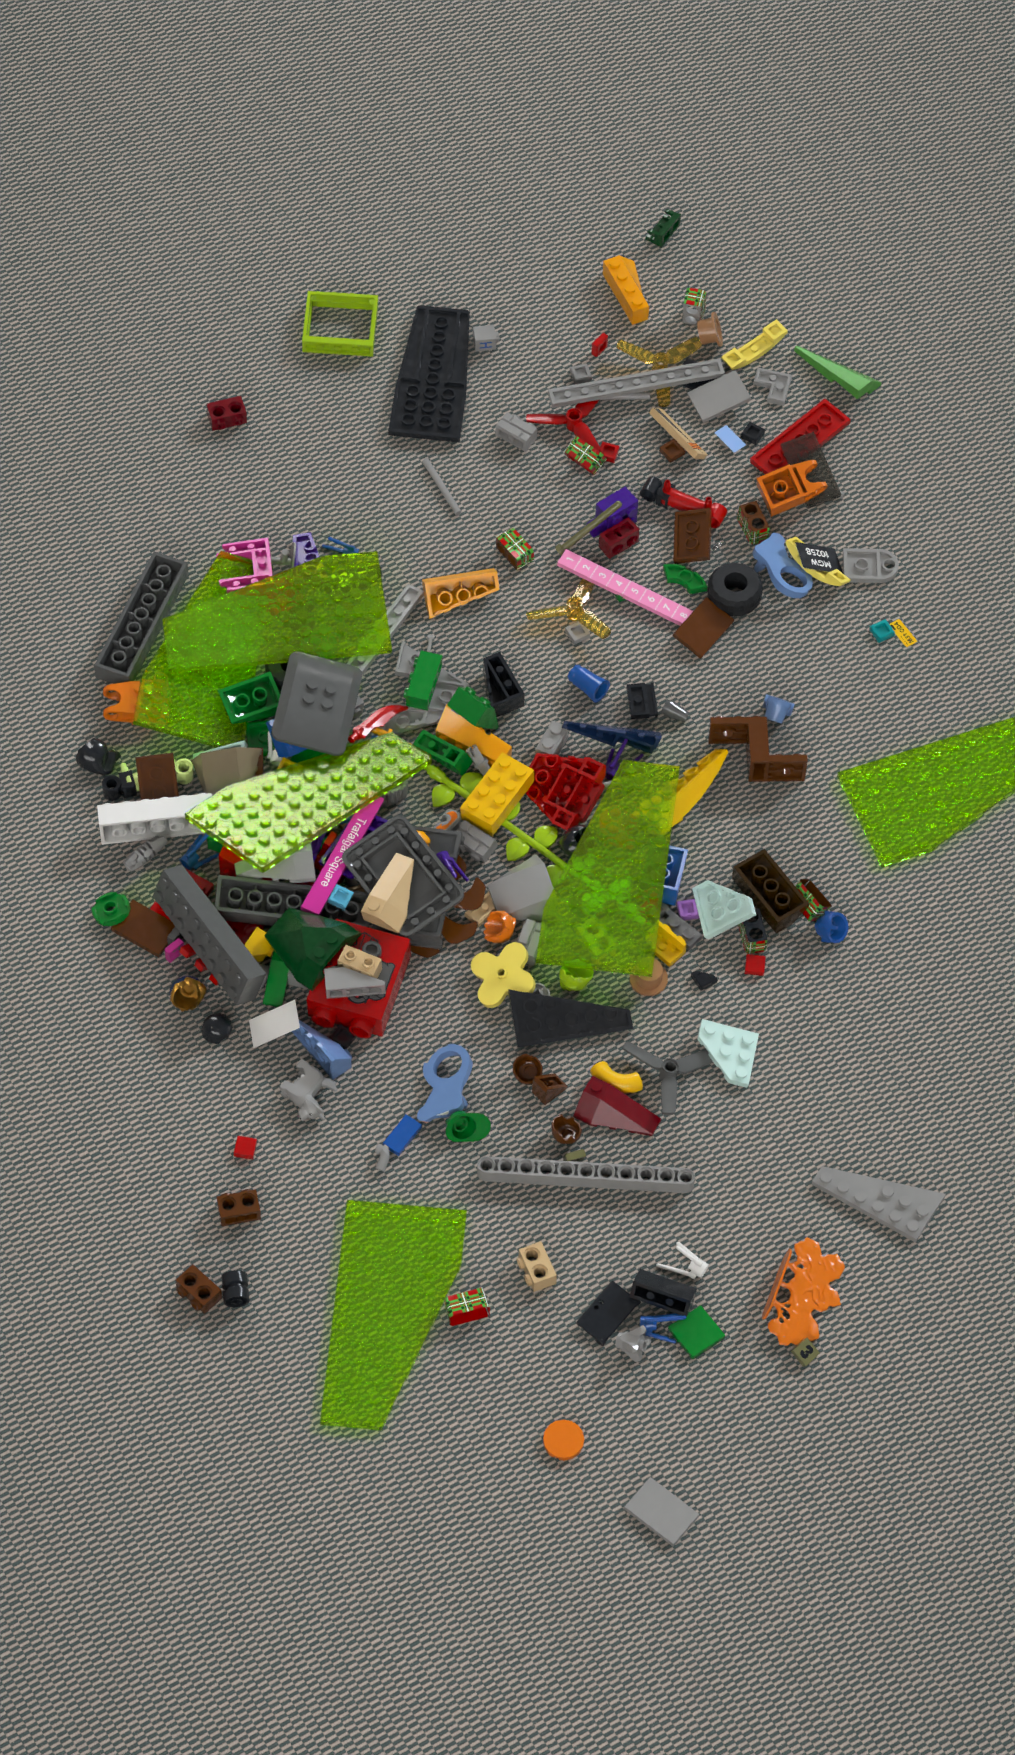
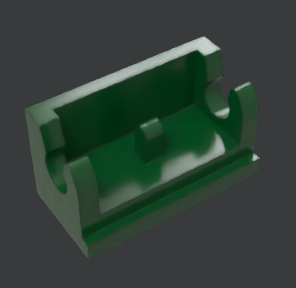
M670 209L664 211L666 214L662 216V219L653 229H649V234L645 238L661 248L678 229L681 222V214Z

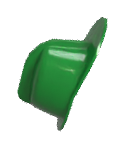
M456 1111L445 1122L447 1124L445 1129L446 1136L453 1142L480 1141L489 1134L491 1129L489 1118L480 1113Z

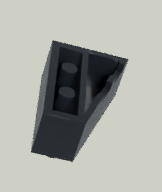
M498 652L483 658V674L487 700L491 702L490 706L495 709L496 717L524 707L525 694L502 654Z

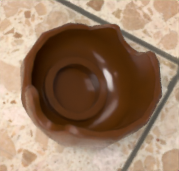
M523 1054L515 1059L513 1074L520 1083L532 1085L535 1076L543 1075V1066L537 1057Z
M560 1114L551 1123L552 1136L558 1143L573 1144L580 1139L582 1129L573 1117L564 1118L563 1114Z

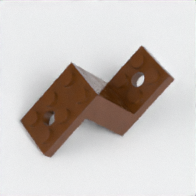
M710 717L708 744H746L748 782L805 781L808 762L807 755H769L767 717Z

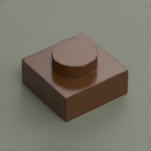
M675 439L662 445L659 450L670 463L685 455L684 448Z

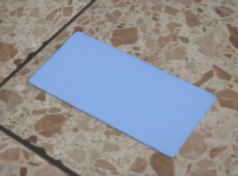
M727 425L715 432L733 452L746 446Z

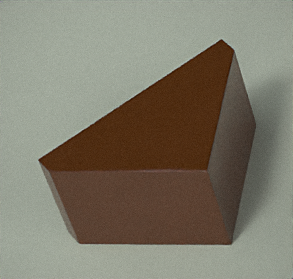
M555 1073L540 1075L533 1078L532 1093L546 1105L565 1091L568 1086Z

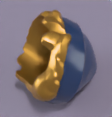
M183 976L171 985L169 991L170 1001L182 1012L189 1009L193 1010L204 998L207 988L197 977Z

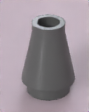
M668 699L661 710L664 717L676 719L684 723L690 712L683 709L675 701Z

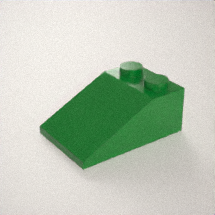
M271 672L218 690L231 724L266 719L276 714L280 693Z
M469 686L466 688L458 687L447 706L476 727L497 730L499 727L495 709L490 706L491 702L484 697L479 698L475 695L476 691Z

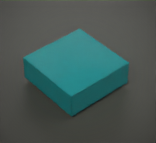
M886 619L871 625L869 628L878 643L895 636V631Z

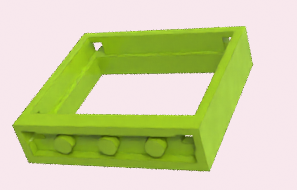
M308 291L302 352L373 357L378 315V295ZM313 306L372 310L369 340L310 336Z

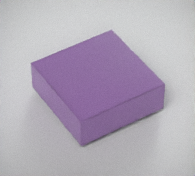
M695 899L676 902L678 915L684 921L699 919Z

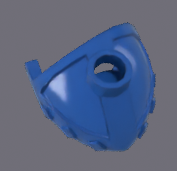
M824 911V915L814 925L816 932L821 937V942L840 943L848 933V921L839 912Z

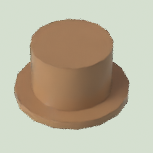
M714 311L711 313V318L697 321L698 334L702 345L717 342L718 346L721 347L723 346L722 330L717 313Z
M654 958L642 959L632 968L630 973L632 988L644 996L660 994L668 983L666 970Z

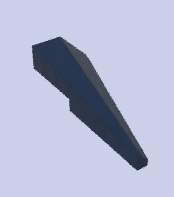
M564 721L562 725L564 729L615 747L617 742L623 743L624 739H628L626 745L650 754L657 748L662 738L660 732L572 721Z

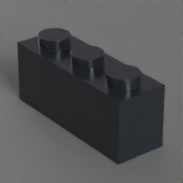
M639 1269L633 1281L629 1297L687 1317L693 1306L697 1288Z

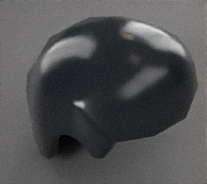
M214 1013L207 1016L201 1029L203 1038L214 1044H219L225 1038L228 1039L233 1028L231 1020L222 1013Z

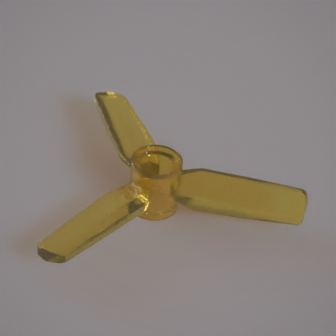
M695 336L669 349L666 353L659 352L655 355L624 340H619L616 348L644 363L652 364L653 371L668 368L669 364L678 363L700 349L702 344L698 337ZM670 387L656 389L658 406H669Z
M583 578L573 596L568 598L567 606L526 612L528 620L567 615L569 620L578 621L601 639H605L611 634V629L591 611L583 609L594 587L593 583Z

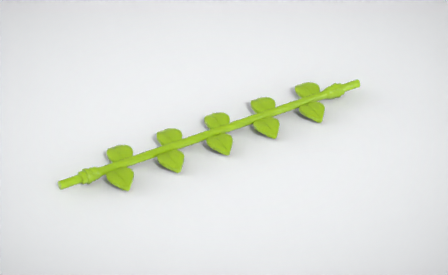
M419 756L414 759V763L427 771L431 779L444 783L435 786L432 790V804L435 808L450 803L455 798V792L464 799H467L483 778L480 773H465L460 779L459 786L448 778L438 766H431ZM518 802L502 823L503 827L517 836L510 839L506 844L508 861H515L528 854L531 846L556 864L546 867L553 887L562 884L567 879V873H569L594 891L588 892L582 897L581 905L584 916H588L591 912L594 914L599 912L605 906L606 900L619 909L628 921L637 922L648 931L652 930L654 925L640 916L636 908L622 903L627 901L633 893V883L631 881L616 880L610 886V893L605 891L585 876L595 866V856L593 854L587 853L580 858L573 857L571 866L547 849L557 840L558 831L554 826H540L536 829L533 839L509 822L515 819L520 812V802Z

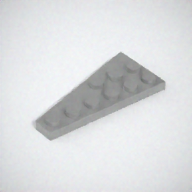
M824 1166L820 1168L811 1184L915 1243L946 1196L945 1193Z

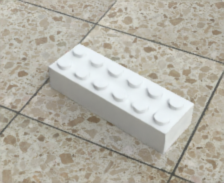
M212 793L97 805L102 845L150 840L155 836L169 838L205 834L211 827L214 828L213 821L215 817Z

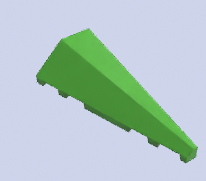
M796 345L794 351L830 382L835 380L856 399H859L865 393H872L882 384L878 380Z

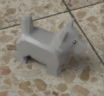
M301 1059L296 1065V1068L300 1070L297 1074L300 1077H297L294 1083L284 1080L280 1085L281 1096L288 1098L300 1108L297 1116L301 1121L317 1117L325 1120L323 1116L324 1111L314 1097L322 1087L336 1092V1082L330 1078H325L318 1068L310 1066L308 1062Z

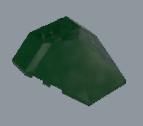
M288 908L264 936L277 955L283 960L285 966L291 971L296 981L313 991L324 978L322 971L343 946L348 945L351 947L361 936V933L347 923Z

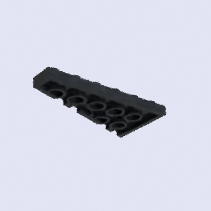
M508 989L517 1048L633 1029L630 1009Z

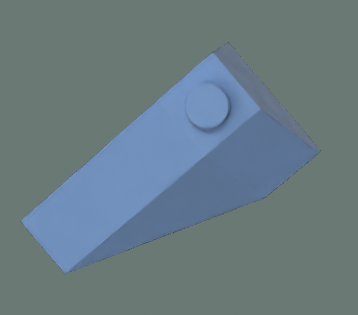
M299 1020L300 1028L291 1032L332 1080L352 1068V1056L347 1049L344 1050L340 1044Z

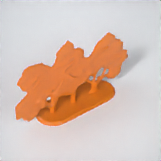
M808 1237L794 1245L797 1261L789 1263L792 1250L789 1248L786 1252L762 1314V1320H764L769 1315L772 1307L776 1308L778 1317L768 1323V1329L770 1333L778 1337L779 1345L788 1346L790 1343L798 1345L804 1338H808L810 1341L819 1339L818 1324L811 1315L812 1311L823 1312L829 1306L836 1307L841 1305L838 1292L831 1288L829 1283L835 1279H840L845 1265L840 1260L838 1254L822 1256L819 1243ZM798 1264H801V1265H803L804 1267H803V1268H799V1267H797V1266H798ZM787 1267L795 1273V1277L789 1283L782 1281ZM780 1286L790 1291V1298L784 1303L776 1300ZM785 1304H790L791 1306L787 1308ZM781 1308H784L788 1311L790 1315L789 1319H786L783 1316L782 1313L784 1311L781 1310Z

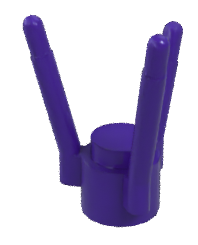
M624 739L612 762L615 750L612 748L606 762L605 776L609 780L622 778L629 768L644 756V754H640L621 771V765L617 761L628 739Z
M441 851L436 854L454 878H457V874L453 867L468 882L467 876L447 851Z

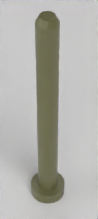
M616 501L564 544L555 546L557 552L562 556L566 549L568 550L622 506V503Z

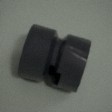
M240 1270L224 1273L221 1276L222 1289L225 1290L223 1291L224 1305L234 1308L247 1305L250 1302L249 1289L247 1288V1273Z

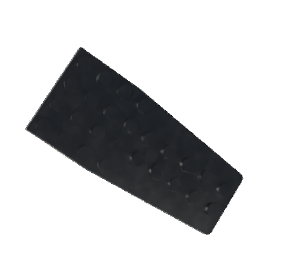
M417 306L395 387L388 435L460 443L467 391L470 312L468 310Z

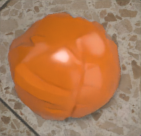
M505 911L491 912L487 917V922L484 924L486 928L483 931L484 938L494 943L508 941L514 932L516 918H513Z

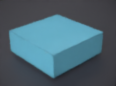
M336 884L328 899V903L345 911L354 892Z

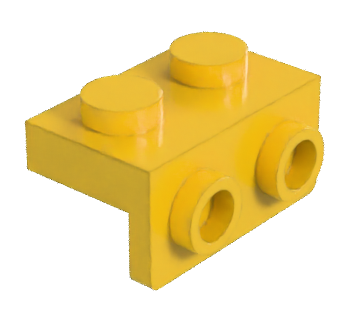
M659 920L656 922L655 929L642 939V944L669 967L686 953L685 940L673 933L667 924H663Z

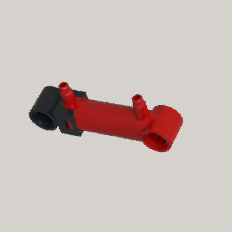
M650 476L640 490V495L643 499L649 502L656 500V505L665 509L669 506L680 511L710 508L712 511L711 528H719L728 513L723 505L719 503L712 504L711 497H706V500L703 501L676 490V485L671 484L668 479L662 482L657 477Z

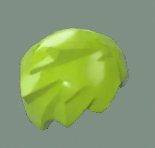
M579 959L564 963L559 971L561 988L568 991L584 989L593 978L594 971L591 965Z

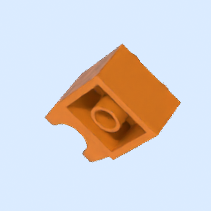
M808 460L793 465L789 464L757 478V487L771 517L801 505L827 489L828 485L826 482L812 483L806 479V475L817 467L816 460Z
M168 680L129 681L110 684L103 688V695L106 698L119 701L118 704L103 710L105 719L116 722H129L132 725L169 723Z

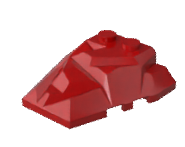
M536 753L529 766L534 770V782L525 794L554 825L566 831L579 823L586 822L605 788L602 781L606 776V765L590 757L582 759L574 756L560 757L555 754Z

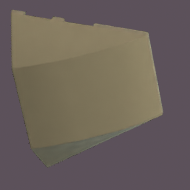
M234 747L201 753L191 760L204 793H212L214 813L219 811L222 804L236 809L249 807L254 787L253 780L255 772L258 770L257 763L259 755L262 753L261 748Z

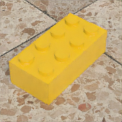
M502 752L460 807L461 819L468 821L493 837L533 784L534 770Z

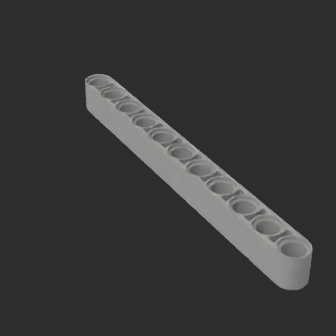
M490 1156L480 1158L477 1163V1176L482 1181L672 1193H689L693 1190L695 1183V1173L688 1168ZM488 1167L490 1170L485 1171L482 1168ZM507 1168L510 1169V1171L505 1172L502 1169ZM522 1170H529L530 1172L524 1173ZM543 1171H549L550 1173H549V1174H543L542 1172H543ZM563 1172H568V1173H570V1174H569V1175H563L562 1173H563ZM588 1173L590 1176H583L582 1174ZM603 1174H607V1175H609L610 1177L605 1178V1177H603L602 1175H603ZM625 1175H626V1176H629L630 1178H629V1179H624V1178H622V1176H625ZM642 1177H648L650 1179L643 1180ZM662 1178H668L670 1180L663 1181ZM688 1179L690 1182H683L682 1180Z

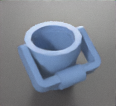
M766 694L763 707L766 708L765 717L769 720L783 723L785 716H791L795 704Z

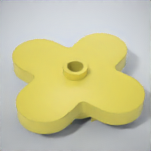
M509 943L503 948L499 956L488 952H481L472 959V972L476 977L483 980L478 990V999L485 1007L495 1008L499 1006L508 995V989L528 993L534 992L535 980L530 973L523 970L529 956L528 951L521 943Z

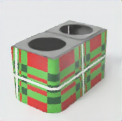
M691 287L686 289L682 323L697 326V321L703 319L707 296L704 290ZM688 306L695 307L697 310L688 308Z

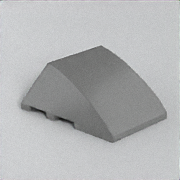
M536 854L487 886L496 911H505L513 918H516V921L529 919L536 920L537 922H561L555 890L545 863Z

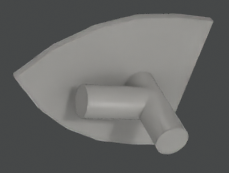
M294 542L292 543L290 554L287 549H283L281 557H271L272 564L289 565L291 579L296 552V543Z

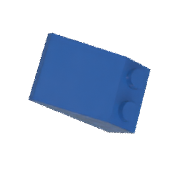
M651 841L640 881L638 898L649 900L654 895L658 902L675 906L688 849Z

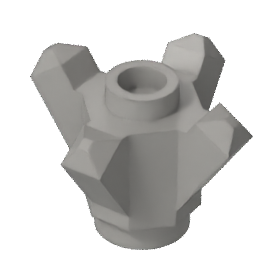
M642 1325L629 1332H619L616 1337V1347L625 1352L634 1362L641 1361L642 1352L647 1349L651 1339L643 1335L646 1332V1328Z

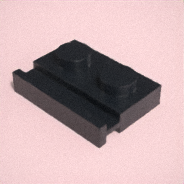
M654 683L627 684L626 690L631 720L649 718L650 716L657 718L658 709Z

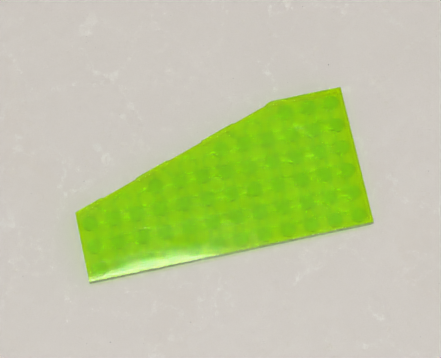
M390 732L347 746L345 752L340 756L323 754L229 785L187 811L185 819L254 868L264 873L430 765L432 761L430 756L395 733Z
M630 760L622 761L544 906L536 963L652 977L680 766Z
M347 1200L320 1425L371 1430L383 1429L405 1380H407L421 1347L445 1302V1297L461 1269L467 1210Z

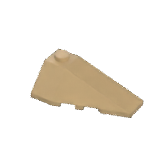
M399 853L394 855L370 892L361 910L365 921L398 934L400 933L408 915L414 859Z

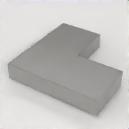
M757 368L753 385L770 388L767 403L784 406L792 375Z

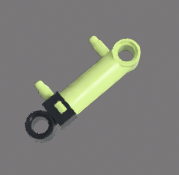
M174 759L177 783L188 784L193 781L192 762L189 759H179L175 762ZM121 763L120 765L121 773H118L119 778L115 775H108L102 781L103 795L109 801L118 800L122 793L125 799L137 796V792H139L137 773L132 774V770H128L126 763Z

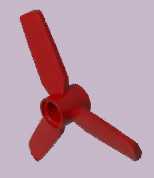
M599 400L578 403L575 408L569 409L566 415H526L527 423L566 424L567 429L574 432L575 436L599 452L601 451L589 427L582 422V418L589 415Z

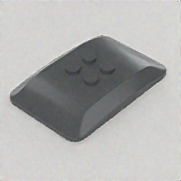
M293 652L289 657L271 731L272 737L279 742L333 756L342 755L345 752L362 679V671L358 667L303 652Z
M398 815L345 850L342 860L369 896L396 853L414 859L408 915L399 933L403 937H411L459 904L464 898V891L407 818Z

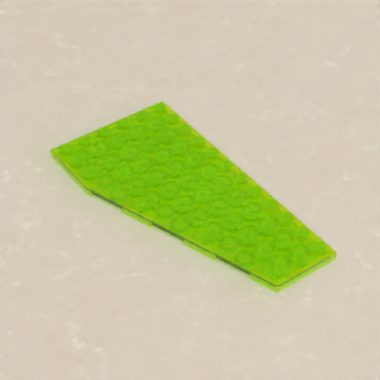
M220 551L142 674L133 725L216 748L245 740L248 722L231 724L218 690L255 677L266 606L260 596L228 594L227 588L219 585V580L254 575L251 559Z
M377 551L321 556L162 619L168 673L286 663L293 652H303L326 659L392 653Z
M1015 717L838 772L837 777L881 867L936 850L940 844L957 832L964 830L982 817L986 811L1015 793Z

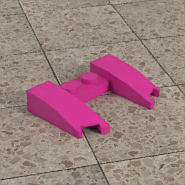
M268 538L222 545L225 553H217V561L253 562L254 575L219 580V585L226 587L228 594L240 596L275 595Z

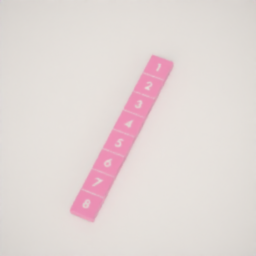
M567 549L557 563V566L614 594H618L624 599L679 626L693 612Z

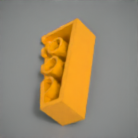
M620 255L604 260L603 276L631 324L634 325L648 320L649 305L642 294L635 262Z
M494 568L422 579L429 619L500 590L498 574Z
M446 704L436 727L435 736L465 752L470 746L477 745L483 757L488 759L490 767L502 752L512 757V746L492 733L486 734L482 727L474 726L461 715L453 712Z

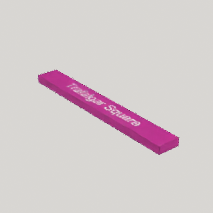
M369 791L366 792L300 910L320 915L333 889L347 868L342 860L344 851L364 838L381 808L384 798Z

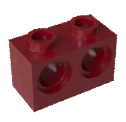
M241 396L206 404L207 416L212 431L247 423V412Z
M628 517L599 534V548L611 559L639 542L640 529Z

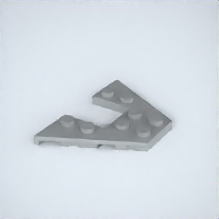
M405 641L401 643L395 675L409 678L410 673L415 670L413 668L415 657H419L420 651H415L406 645ZM442 668L428 711L407 706L408 710L394 716L382 729L388 731L390 728L392 729L391 734L394 735L438 724L446 704L449 703L458 687L466 688L468 683L461 678H457L451 671L447 672ZM388 702V703H387V706H390V705H403V706H406V705H404V704H397V703H391V702Z

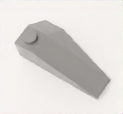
M310 839L290 841L235 863L236 877L259 880L264 877L272 878V881L279 882V879H289L290 883L316 881Z

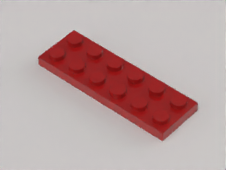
M823 399L750 458V463L763 474L770 473L789 464L801 463L848 426L851 419L828 400Z

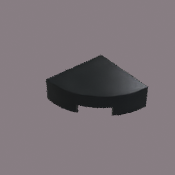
M701 971L691 973V977L700 991L716 984L718 981L711 973L708 974Z

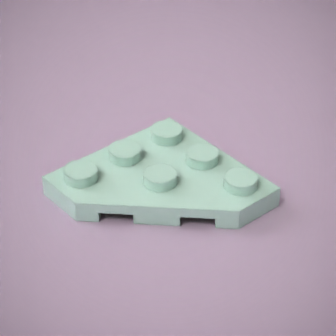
M709 880L692 888L703 934L708 940L756 916L752 898Z
M702 1019L697 1040L701 1045H704L709 1052V1057L721 1069L728 1083L745 1088L748 1087L759 1034Z

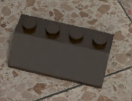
M765 849L733 866L732 879L746 896L752 898L754 907L760 909L762 917L776 934L791 926L809 907L807 900Z

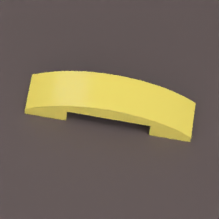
M776 319L763 328L762 334L738 350L733 348L721 356V359L732 370L742 368L771 350L788 333V330Z
M797 537L787 539L785 543L790 554L803 568L795 542H804ZM803 568L812 577L829 585L842 586L850 582V579L838 569L826 572Z

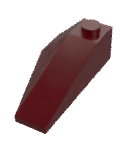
M594 1076L591 1077L583 1090L573 1115L574 1118L590 1126H606L613 1130H616V1128L624 1129L631 1133L653 1136L662 1120L611 1084Z

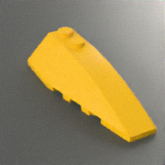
M713 750L697 762V767H692L683 772L684 777L672 780L668 783L669 788L663 792L659 790L632 814L637 819V823L652 835L664 836L668 834L675 824L683 820V817L694 807L709 788L728 754V750Z

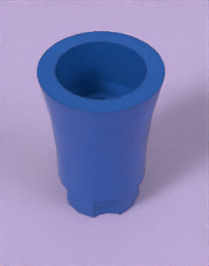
M575 665L567 676L568 680L583 691L594 703L599 702L606 695L610 687L608 680L597 676L580 665Z

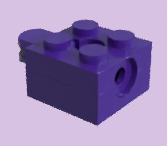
M626 486L596 503L595 518L616 501H620L622 506L589 532L592 537L598 536L628 517L634 523L637 522L638 500Z

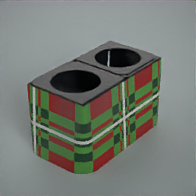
M755 909L756 916L750 918L758 919L757 922L749 923L744 921L738 924L744 950L748 954L764 952L767 948L768 939L760 909ZM753 928L761 929L763 932L762 938L758 940L752 939L749 935L750 930Z

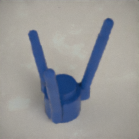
M328 537V540L345 548L340 549L322 545V548L343 553L342 558L345 559L340 561H322L323 565L345 564L351 566V562L356 563L359 549L353 545L346 544L332 537Z
M213 827L204 836L200 834L187 852L180 858L181 864L187 870L192 868L197 870L200 866L219 856V853H216L198 862L200 857L196 853L197 849L213 832Z
M676 1313L641 1316L640 1326H645V1336L676 1343L675 1339L653 1333V1331H657V1322L685 1320L686 1316Z

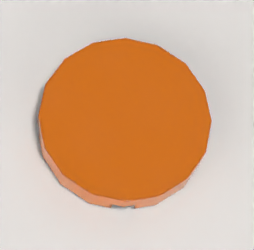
M564 1419L555 1421L544 1431V1448L553 1458H559V1460L563 1461L573 1459L579 1455L583 1448V1431L572 1421Z

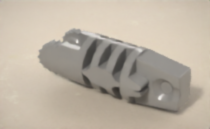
M155 836L143 843L123 861L126 869L132 872L143 866L165 847L168 841L167 838Z

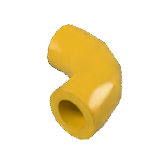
M605 1061L596 1063L590 1070L592 1076L611 1084L624 1094L635 1093L643 1089L641 1077L637 1072L630 1074L617 1073Z

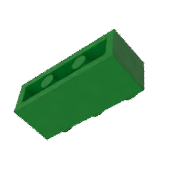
M421 650L419 657H415L413 665L415 670L409 675L408 682L410 685L405 688L403 696L406 698V706L428 711L442 669L443 655Z

